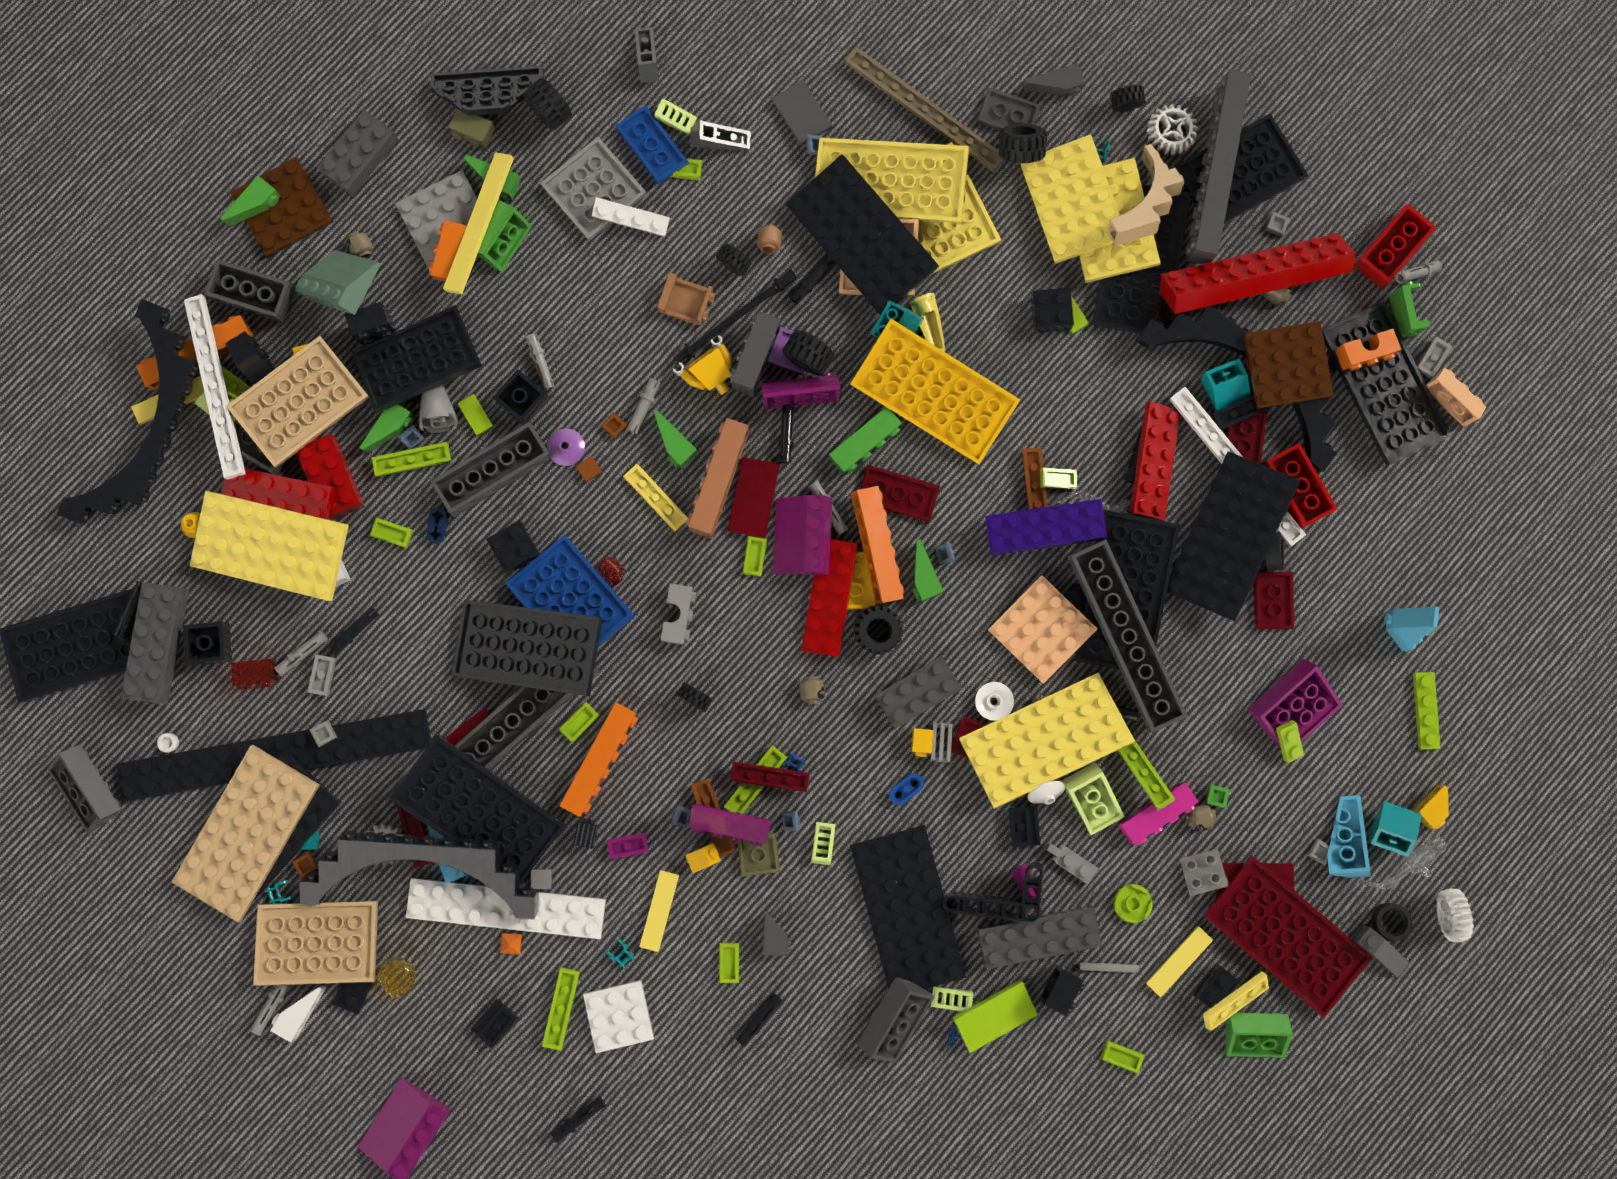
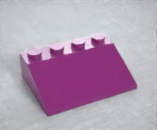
M824 373L821 377L805 375L802 379L787 377L783 381L778 382L775 379L766 380L765 383H761L764 410L782 408V406L786 407V405L800 406L839 401L841 387L837 375H832V373Z
M804 495L776 499L773 574L829 575L832 498L827 495Z
M1302 659L1248 708V711L1257 724L1281 750L1276 731L1277 727L1291 720L1295 721L1302 743L1341 708L1343 704L1318 666L1306 659Z
M699 804L692 805L689 827L693 828L692 832L704 834V831L712 832V836L723 838L724 835L731 836L732 841L742 842L743 839L750 840L751 845L760 847L762 843L766 844L771 826V820Z
M402 1077L359 1143L358 1148L394 1179H408L452 1109Z

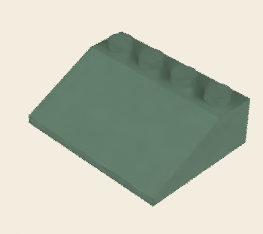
M334 250L302 275L295 291L312 302L355 315L381 264L373 260Z

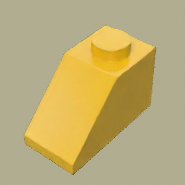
M1437 785L1413 810L1422 815L1421 822L1428 829L1441 828L1446 822L1445 819L1449 816L1448 788L1445 785Z

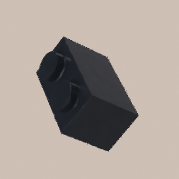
M1215 964L1193 996L1211 1009L1223 1000L1237 981V978L1223 967Z

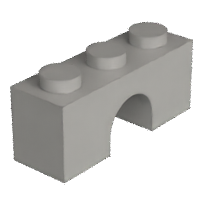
M670 583L667 603L679 607L681 614L675 622H663L662 642L685 645V641H689L690 630H687L688 622H692L693 611H690L691 603L695 604L696 592H693V587Z

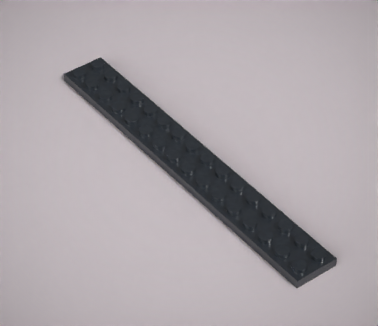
M427 709L332 725L337 738L321 747L317 746L309 729L117 763L121 802L229 784L251 745L258 747L274 758H277L282 751L286 750L306 770L426 749L432 741Z

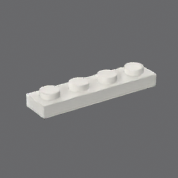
M597 197L591 216L664 237L670 218Z

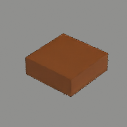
M614 412L601 425L614 439L628 426Z
M592 456L576 466L586 482L603 473Z
M307 852L292 862L301 879L306 874L319 869V865L311 852Z

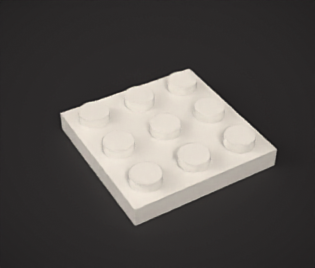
M642 980L583 994L596 1053L654 1039Z

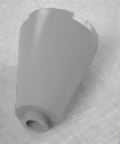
M443 384L422 393L419 427L421 430L425 428L428 429L429 433H441L449 431L452 425L454 427L457 426L458 419Z

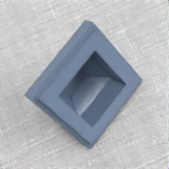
M806 135L808 154L818 155L819 138H822L821 136Z
M414 425L398 436L409 450L425 439Z
M950 542L935 547L940 566L955 560Z
M677 806L673 813L672 825L687 828L692 809Z
M782 812L784 831H799L800 818L798 812Z

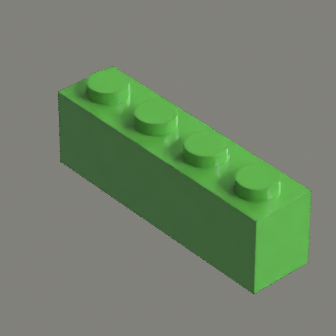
M885 407L829 454V459L843 475L846 472L850 474L858 467L856 464L862 460L864 462L872 455L871 451L875 448L879 450L887 443L885 440L889 436L895 437L901 431L902 422L889 408Z

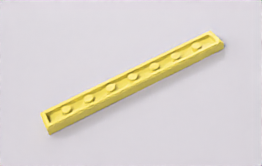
M494 154L443 287L446 292L462 294L512 165L514 159L512 155Z

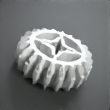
M1173 104L1169 108L1165 105L1161 110L1157 109L1155 114L1151 115L1150 121L1147 124L1149 127L1147 133L1151 134L1148 140H1154L1152 146L1157 145V151L1163 149L1164 155L1168 151H1170L1171 155H1174L1176 151L1178 154H1181L1183 150L1187 151L1189 145H1193L1194 139L1197 137L1196 131L1198 126L1194 125L1196 119H1191L1193 113L1187 114V108L1180 110V105L1174 108ZM1159 122L1162 124L1161 127L1164 130L1162 134L1159 131ZM1182 126H1184L1185 131H1186V136H1185V137L1182 135V134H1183V132H1182V130H1181V127H1182Z
M1452 888L1439 892L1436 898L1437 916L1444 936L1452 942H1464V940L1470 939L1474 926L1472 923V912L1465 894L1460 889Z

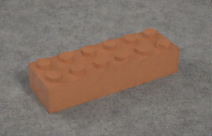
M726 418L725 423L722 422L718 431L720 433L719 441L715 440L712 448L713 458L708 459L706 465L707 475L701 479L699 485L701 487L700 495L696 494L693 502L694 512H690L687 519L690 532L710 539L713 538L749 435V425Z

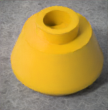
M191 512L183 517L181 530L186 536L190 538L196 537L201 513Z

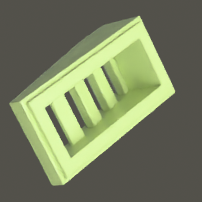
M664 99L661 100L655 112L657 121L688 135L690 134V128L697 120L696 116ZM665 109H667V112H666V114H665V116H664V115H663V112H664ZM674 112L675 114L673 118L670 119L669 117L671 113ZM679 115H681L682 117H681L679 123H677L676 121H677ZM687 118L689 121L686 127H684L683 124Z
M816 822L811 863L831 865L836 824ZM819 829L829 830L831 834L819 833ZM818 837L830 839V842L819 841ZM817 845L829 847V850L817 849ZM816 853L828 855V858L816 857Z
M933 987L932 994L935 997L931 1002V1007L962 1012L972 1007V991ZM939 992H942L941 1003H938ZM947 993H950L949 1004H946ZM955 994L958 995L957 1005H954ZM963 996H966L965 1006H962Z

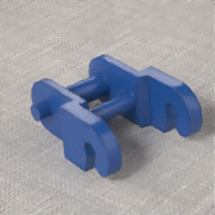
M794 751L789 754L791 757L788 762L785 761L780 769L789 764L801 772L799 768L802 763H806L804 761L805 757L801 759L795 755ZM793 758L800 762L799 766L790 762Z
M953 1023L952 1027L950 1026L952 1036L949 1035L948 1049H951L952 1039H962L961 1036L955 1035V1031H958L955 1023Z

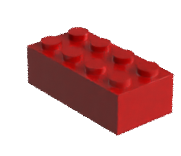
M1407 203L1357 259L1354 267L1382 289L1391 282L1436 229V226Z
M332 434L325 435L309 442L296 452L308 482L335 487L328 520L333 521L365 507L335 436Z
M1300 443L1261 464L1301 480L1287 510L1301 529L1338 510Z

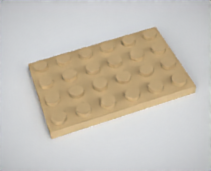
M318 336L226 407L272 465L277 468L369 398V396L323 338Z
M378 902L321 903L320 905H258L253 985L375 982Z

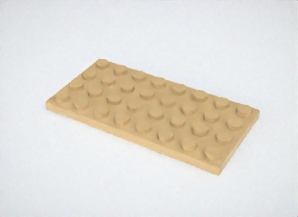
M251 745L172 883L236 922L242 921L320 784L258 747Z

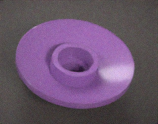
M565 428L557 430L550 436L547 442V449L553 457L551 458L553 462L561 466H571L583 457L585 443L578 432ZM563 443H568L567 449H562Z

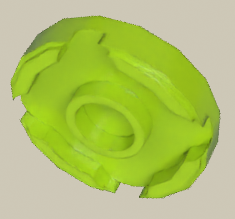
M1127 884L1117 890L1114 895L1113 906L1118 917L1125 922L1139 923L1148 918L1152 911L1153 902L1147 889L1141 885Z

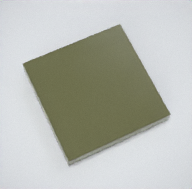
M769 833L766 844L762 843L761 847L751 845L750 840L743 839L742 842H738L742 877L780 872L776 833Z

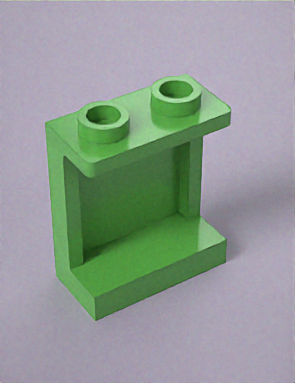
M1413 281L1401 284V287L1396 288L1395 292L1389 295L1393 319L1402 338L1417 336L1430 327L1429 319L1417 321L1412 293L1420 288L1421 285L1420 283L1413 284Z

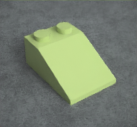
M1095 762L1061 781L1064 783L1065 790L1090 835L1125 817L1103 771Z

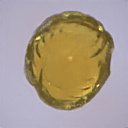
M401 957L389 959L381 966L378 972V983L391 996L400 997L405 995L412 989L415 983V971L412 963Z

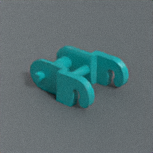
M1107 139L1105 149H1096L1097 152H1103V156H1099L1103 163L1108 159L1106 153H1108L1110 148L1109 139Z
M288 880L274 884L275 887L271 889L267 887V890L264 892H268L270 899L268 904H275L276 901L284 902L294 898L293 896L283 898L280 895V885L288 883ZM276 889L278 899L274 900L272 890Z
M619 938L618 942L624 947L623 951L616 957L609 950L606 951V954L613 961L616 960L620 964V968L623 967L625 969V964L630 959L634 960L635 958L633 957L634 954L627 950L628 946ZM626 953L628 956L621 961L619 958Z

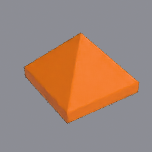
M502 933L500 953L520 954L522 934Z

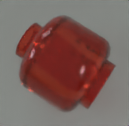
M606 557L597 564V572L608 585L613 583L616 586L624 580L622 576L625 573V569L617 558Z

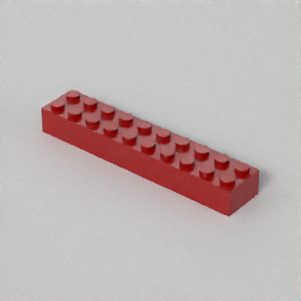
M1339 233L1161 274L1160 294L1174 314L1352 273L1356 253Z

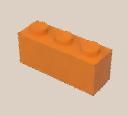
M448 220L444 221V225H440V240L434 247L435 259L431 261L429 266V272L433 279L446 282L467 225Z

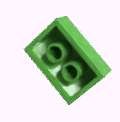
M498 200L477 256L498 271L503 272L532 225L514 207Z
M1240 1012L1233 1014L1226 1022V1056L1285 1058L1293 1035L1288 1014Z

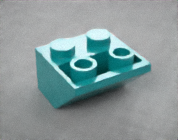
M888 301L870 334L879 338L890 318L916 334L924 318L908 308Z
M1240 358L1206 371L1200 379L1216 412L1251 396L1248 374Z
M1383 801L1368 832L1370 843L1409 857L1417 841L1422 815Z

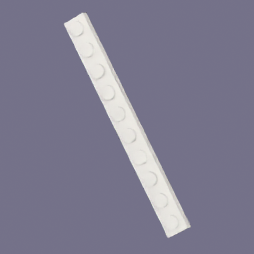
M200 294L184 299L222 472L224 478L228 480L246 473L232 413L226 407L229 404L206 298Z
M1186 387L1169 399L1221 464L1228 451L1243 457ZM1287 511L1277 533L1281 534L1282 539L1291 547L1302 539L1306 533Z

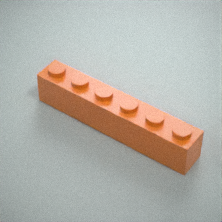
M241 315L231 316L226 322L212 326L219 357L229 353L225 343L246 331L250 337L254 336L246 319ZM193 339L185 341L184 347L178 352V355L198 362ZM156 357L142 360L141 364L137 365L136 368L145 386L154 390L159 387Z
M878 486L851 492L875 604L904 599V588L899 580L900 571L894 558L895 549L890 540L891 531L887 527L886 522L887 513L882 505V492Z
M615 702L564 796L560 807L579 817H582L583 814H588L592 807L590 801L592 797L596 798L601 790L599 784L602 779H607L611 771L608 768L611 762L615 763L620 753L617 751L620 745L624 746L629 738L627 732L630 728L633 729L638 721L636 717L638 713Z

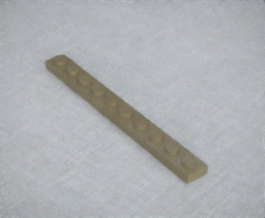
M857 46L845 60L846 65L952 143L958 146H969V155L992 172L1004 160L1000 157L999 151Z

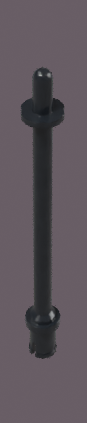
M790 269L780 278H775L771 287L690 346L685 343V350L675 356L673 362L678 364L688 356L695 358L694 352L775 292H783L785 287L797 280L795 273Z

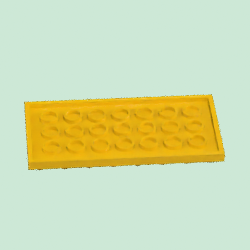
M891 318L850 385L977 464H980L1020 401L1011 393Z

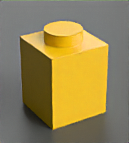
M913 729L911 752H915V756L927 757V753L932 754L934 730Z
M714 843L685 855L692 873L721 861Z

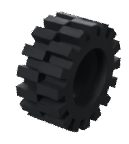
M1133 84L1130 86L1126 85L1123 88L1119 87L1118 90H1113L1110 93L1112 109L1115 112L1136 110L1135 108H1141L1146 103L1144 87L1142 85L1139 86V84L1135 86Z
M727 243L722 246L716 255L717 260L725 268L742 277L752 265V262L744 253H741L739 249Z
M683 682L676 693L677 696L705 713L714 700L686 682Z

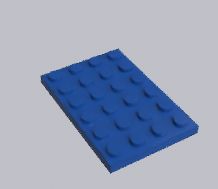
M566 535L562 536L505 583L525 608L603 618L598 647L635 617Z

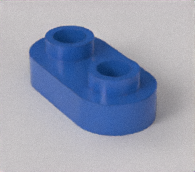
M915 773L906 776L890 789L889 798L891 802L896 805L906 803L923 789V778ZM913 779L917 781V785L915 787H912L910 785V782ZM897 791L902 793V797L899 799L895 797Z

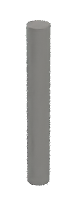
M1079 962V970L1134 973L1139 971V966L1133 964Z

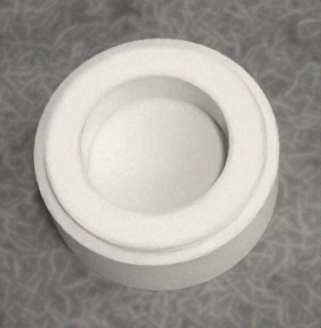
M164 733L158 738L157 746L162 752L170 753L178 748L179 739L175 734Z

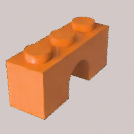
M1394 329L1377 333L1369 338L1370 350L1364 348L1360 339L1344 343L1336 348L1335 351L1342 370L1351 369V371L1361 368L1363 364L1367 363L1370 366L1378 363L1379 359L1383 358L1384 361L1396 357L1395 353L1399 352L1401 347Z

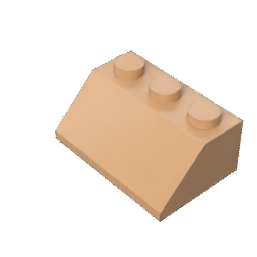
M1446 368L1438 371L1426 383L1432 397L1463 427L1478 420L1486 409L1483 401L1479 397L1474 396L1469 391L1468 386L1457 380L1455 374Z

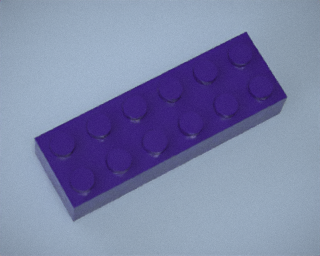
M1101 499L985 516L990 554L993 556L1107 539Z

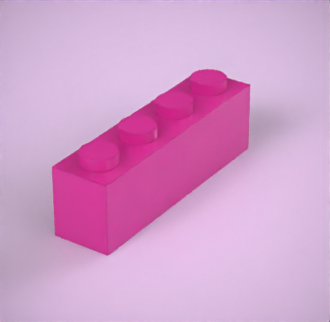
M1180 782L1169 790L1174 796L1175 801L1158 811L1153 802H1150L1118 824L1130 844H1137L1138 846L1148 840L1147 836L1152 833L1155 835L1163 830L1162 826L1168 822L1169 824L1176 822L1180 814L1183 812L1189 813L1195 808L1194 805L1198 803V800L1186 782Z

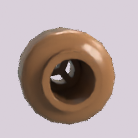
M774 225L760 228L757 237V247L765 254H773L781 247L782 232Z

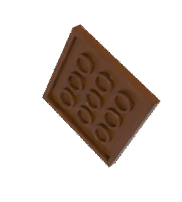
M297 157L259 176L280 194L277 204L270 207L269 210L245 220L267 258L334 222ZM252 181L230 192L234 201Z
M1320 321L1243 334L1257 409L1334 396Z

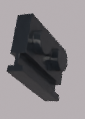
M1037 806L1008 808L1011 846L1041 845Z
M373 982L340 983L332 1005L359 1015Z
M497 998L470 1030L476 1033L492 1049L519 1016Z

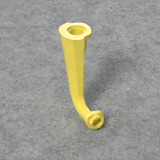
M928 293L913 299L909 304L913 312L924 318L920 328L925 340L945 352L943 331L934 293Z

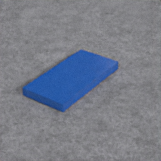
M646 105L615 125L617 131L658 185L689 164L688 160Z

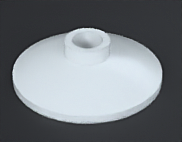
M990 682L978 690L975 705L978 712L984 718L996 721L1010 714L1013 709L1014 698L1011 690L1006 685L999 682ZM991 698L997 700L996 705L990 703Z
M1060 781L1043 783L1029 792L1028 800L1035 804H1051L1065 791V785Z

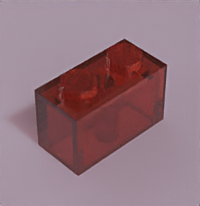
M263 659L231 663L232 686L239 687V690L252 689V685H259V688L271 687L272 683H277V671L274 668L276 660Z

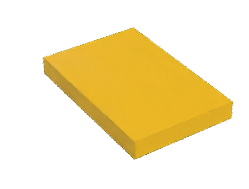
M864 551L857 552L848 610L867 609L871 605L876 606Z

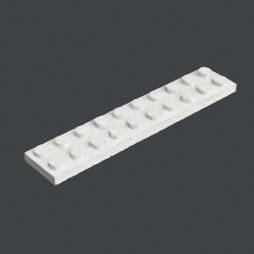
M411 878L406 918L601 939L606 899L539 892V911L535 919L515 918V913L507 903L488 886Z

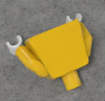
M718 336L719 343H714L713 339H711L713 348L686 367L682 363H678L682 369L676 371L673 368V371L676 375L681 376L690 386L709 391L716 388L720 395L730 389L724 380L730 377L732 363L731 355L723 344L722 337Z

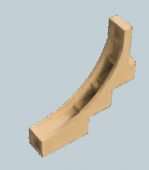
M1152 144L1144 146L1142 161L1151 175V189L1144 200L1135 208L1123 215L1110 219L1107 233L1115 246L1156 234L1160 224L1159 216L1169 214L1172 197L1179 195L1184 185L1182 175L1178 173L1176 168L1168 170V166L1162 161L1159 152L1154 149Z

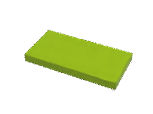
M1019 980L954 1016L953 1020L968 1052L972 1053L1038 1014L1024 983Z

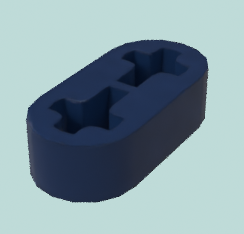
M435 507L429 514L427 538L434 544H440L446 538L448 514L443 508ZM440 511V514L443 515V518H440L439 524H437V519L434 517V515H437ZM436 527H438V533L441 534V537H437V540L432 537V533H436Z

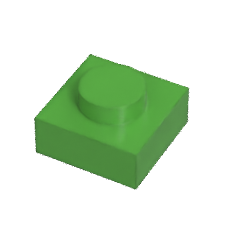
M1209 785L1205 804L1226 808L1230 789Z

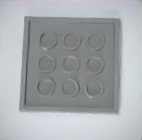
M599 137L595 138L540 183L588 241L612 223L591 217L596 197L632 207L647 195L646 191Z
M463 170L395 203L428 269L431 261L435 259L434 247L440 240V225H444L445 220L468 225L476 204L477 197Z

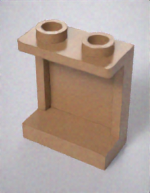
M669 273L657 307L658 312L702 326L703 321L706 322L708 319L709 311L707 309L709 304H713L715 293H713V287L711 286L707 288L677 278V274Z

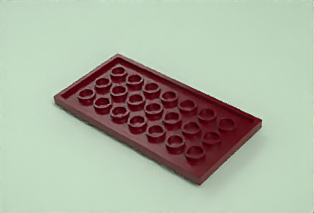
M1252 855L1229 881L1228 887L1221 891L1202 915L1323 1018L1326 1017L1372 959L1370 954Z

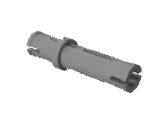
M1434 260L1430 263L1424 262L1417 267L1400 271L1395 276L1396 281L1399 284H1403L1419 277H1428L1432 273L1439 272L1442 269V263L1439 260Z
M537 333L526 336L525 338L530 349L529 354L535 363L543 391L555 388L545 361V352L540 346Z
M649 378L644 392L640 394L641 399L626 428L627 431L638 434L650 404L655 400V393L661 384L659 381Z
M819 481L808 487L813 495H826ZM832 504L831 524L839 536L846 532L848 527Z
M320 630L296 651L290 652L285 660L274 667L275 670L283 677L294 666L300 665V661L327 641L328 637Z
M276 985L273 991L269 992V998L250 1028L252 1033L261 1036L278 1004L284 1000L283 996L289 985ZM279 989H281L280 992H279V994H278V996L276 997L274 1003H272V1001L274 1000V998H275L277 992L279 991ZM268 1008H270V1010L268 1011L267 1015L265 1016L263 1022H261V1020H262V1018L264 1017L265 1013L267 1012Z

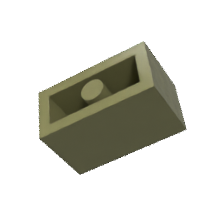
M458 109L448 126L455 138L459 140L466 139L477 148L480 146L486 148L495 131L491 121L478 115L467 116Z

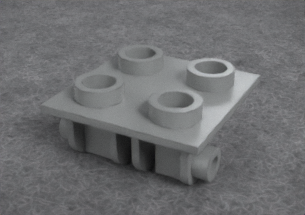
M1218 849L1180 859L1190 896L1228 887L1227 876L1224 873Z

